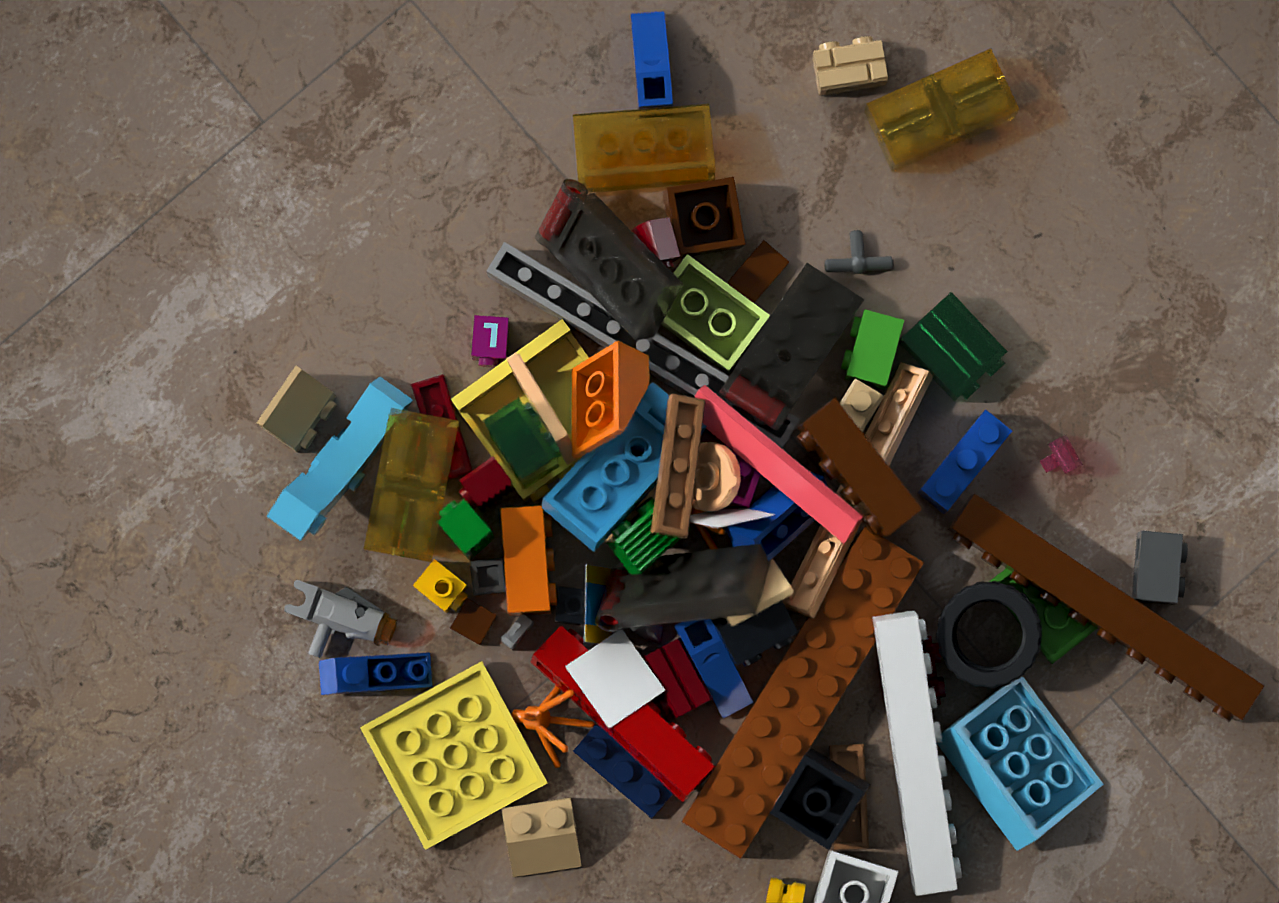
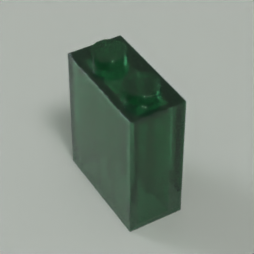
M952 292L942 299L899 340L901 346L924 370H928L933 375V380L954 402L960 396L967 400L981 387L977 381L985 373L992 377L1006 364L1001 358L1008 351Z

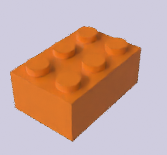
M542 506L501 508L509 616L551 614V606L557 605L555 583H549L548 571H555L553 548H547L546 537H553L551 515L545 514Z

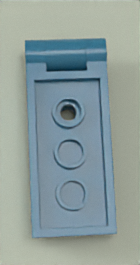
M654 382L648 386L625 431L584 455L543 498L542 509L593 552L603 544L612 534L611 532L628 517L657 485L669 395ZM702 423L701 435L703 434V432L705 431V429H706V427H707V426L704 425L703 423ZM636 450L641 452L642 455L634 456L631 452Z

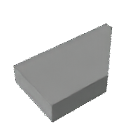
M521 615L507 634L505 633L501 637V641L514 650L533 626L534 622L525 615Z

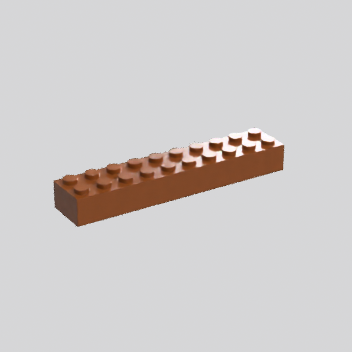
M866 526L862 529L836 572L815 618L808 617L799 633L794 638L681 822L740 859L743 857L803 756L808 752L876 642L873 617L893 614L924 562L879 534L872 535Z

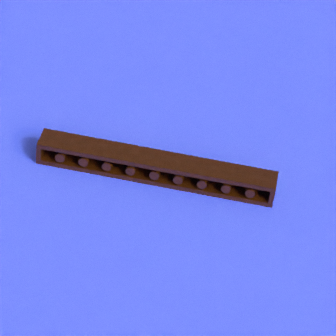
M970 495L948 530L955 534L952 540L968 550L972 546L983 553L981 559L994 568L999 569L1000 565L1010 570L1012 572L1010 575L1012 580L1025 588H1028L1029 584L1041 591L1039 597L1053 607L1060 603L1068 608L1070 612L1067 616L1084 627L1087 622L1092 624L1099 630L1096 635L1113 646L1117 641L1128 649L1125 653L1128 657L1141 665L1147 661L1157 668L1154 673L1170 684L1174 680L1185 687L1183 693L1196 702L1201 703L1203 699L1214 706L1212 712L1223 720L1230 722L1233 718L1234 720L1242 721L1264 688L1263 684L978 495Z

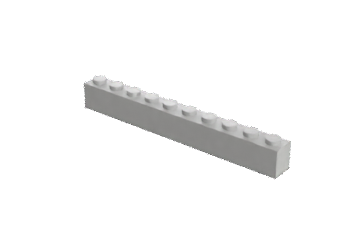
M505 242L486 271L487 276L493 281L558 320L563 319L568 326L606 348L614 342L620 341L649 355V374L683 395L694 398L697 391L706 385L782 449L800 421L799 418L783 409L776 422L771 424L726 395L734 383V379Z

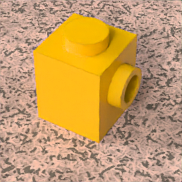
M435 559L413 585L414 588L445 613H448L451 608L456 612L469 596L465 593L468 586Z

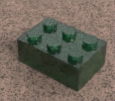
M517 398L483 420L489 435L524 489L560 467L558 458L561 456L560 448L549 431L544 434L540 431V428H542L540 417L530 402L523 405L521 400Z

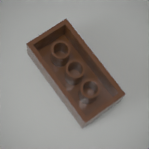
M836 398L797 427L800 432L797 436L799 442L809 453L813 450L822 460L818 464L820 469L829 480L835 478L843 487L839 491L852 508L858 506L865 516L861 521L872 535L888 536L922 510Z

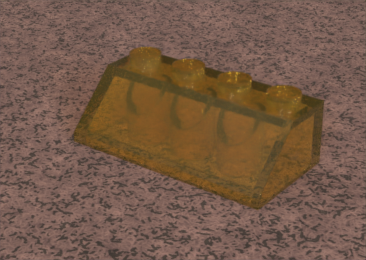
M709 104L573 114L578 186L581 194L670 187L715 180V158Z

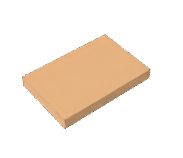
M517 352L506 358L518 384L568 465L576 460L572 458V442L522 357Z

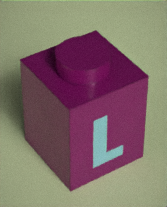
M474 315L471 357L472 360L479 361L478 366L495 368L499 365V362L506 360L510 326L508 317Z

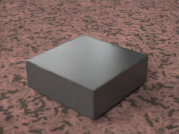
M504 557L469 561L473 596L506 592Z

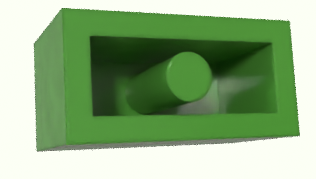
M864 309L861 318L855 316L850 336L856 338L853 350L846 349L841 369L847 370L846 380L853 381L857 379L871 387L882 390L886 388L904 320Z

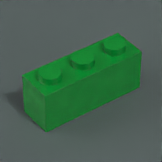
M464 499L460 503H457L455 500L451 501L439 512L442 518L437 523L469 561L495 539L489 527Z

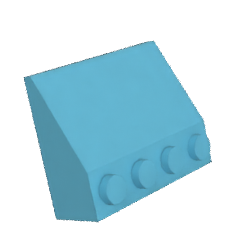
M1023 676L1019 680L1016 679L1011 684L999 688L941 732L942 742L937 743L1016 851L1039 839L1104 785Z

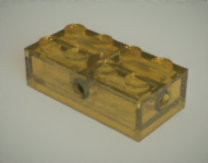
M990 48L868 102L864 113L891 171L894 172L1016 117L1020 109Z
M391 408L364 550L432 562L439 529L437 522L441 519L439 512L443 509L459 421Z

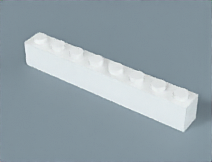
M915 611L873 617L912 889L916 896L957 890L956 879L962 878L959 858H953L951 845L957 844L954 824H948L946 811L952 810L949 790H943L941 777L947 776L944 755L938 756L936 743L942 742L939 721L933 722L931 709L937 708L934 687L928 688L926 674H932V666L929 653L923 654L921 640L927 639L924 619H918Z

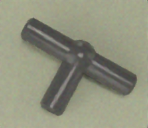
M854 230L849 233L852 258L826 259L824 262V268L827 273L854 272L861 274L865 271L891 270L893 268V258L891 256L865 257L863 232L861 230Z

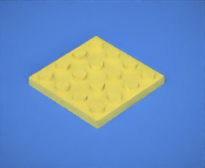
M483 661L360 727L425 850L548 784Z

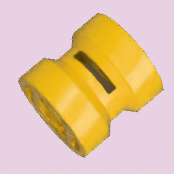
M771 877L766 903H803L806 884L794 882L790 885L785 884L782 879Z

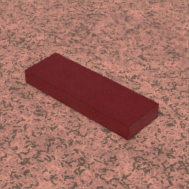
M444 374L412 383L411 386L422 423L433 427L430 449L440 482H446L469 474L473 469Z

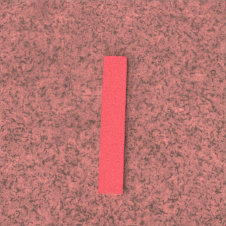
M706 385L697 391L694 398L705 400L703 424L707 426L706 429L842 543L845 544L851 539L863 519L860 513Z

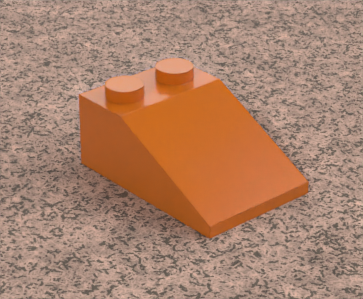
M616 341L572 368V458L579 459L625 431L649 386V355L620 341Z

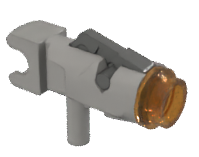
M295 580L294 587L304 592L306 596L305 602L301 606L288 604L285 606L284 612L319 624L308 654L321 658L330 633L335 634V631L344 633L348 639L373 641V644L376 646H380V644L388 646L390 644L398 620L391 618L390 613H384L380 608L348 587L334 594L306 582Z

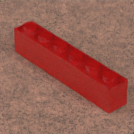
M561 625L533 654L531 663L563 693L573 690L574 695L570 699L680 801L684 802L712 772L715 767L711 763L712 757L702 747H693L685 739L687 737L686 733L674 722L668 724L660 716V709L652 701H649L611 728H608L565 667L589 650L583 645L585 642L573 629L567 631Z

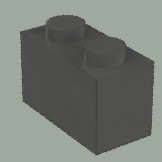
M1143 530L1137 533L1132 588L1133 599L1138 602L1174 605L1178 603V597L1183 598L1185 577H1180L1181 563H1186L1188 544L1183 543V534Z

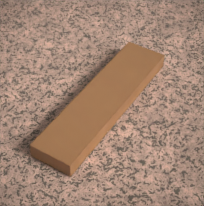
M671 394L668 397L651 533L678 538L688 537L705 400L676 394Z

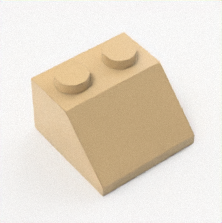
M295 366L257 421V424L264 431L298 453L301 447L307 449L316 437L317 432L314 428L320 419L326 421L334 411L337 404L333 400L336 395L301 368Z
M572 798L502 808L513 877L582 867Z

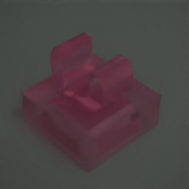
M1066 435L1049 443L1048 445L1053 454L1040 461L1046 473L1061 466L1064 473L1067 474L1083 465Z

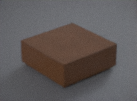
M466 599L450 629L481 645L497 615Z

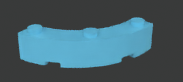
M378 377L371 382L346 417L351 421L348 428H343L337 437L335 435L331 437L312 461L309 472L306 475L302 472L282 491L267 517L300 541L309 533L316 535L327 519L325 516L349 488L355 491L366 476L362 471L375 456L393 429L396 427L400 430L409 419L411 412L407 409L413 402V399L382 377Z

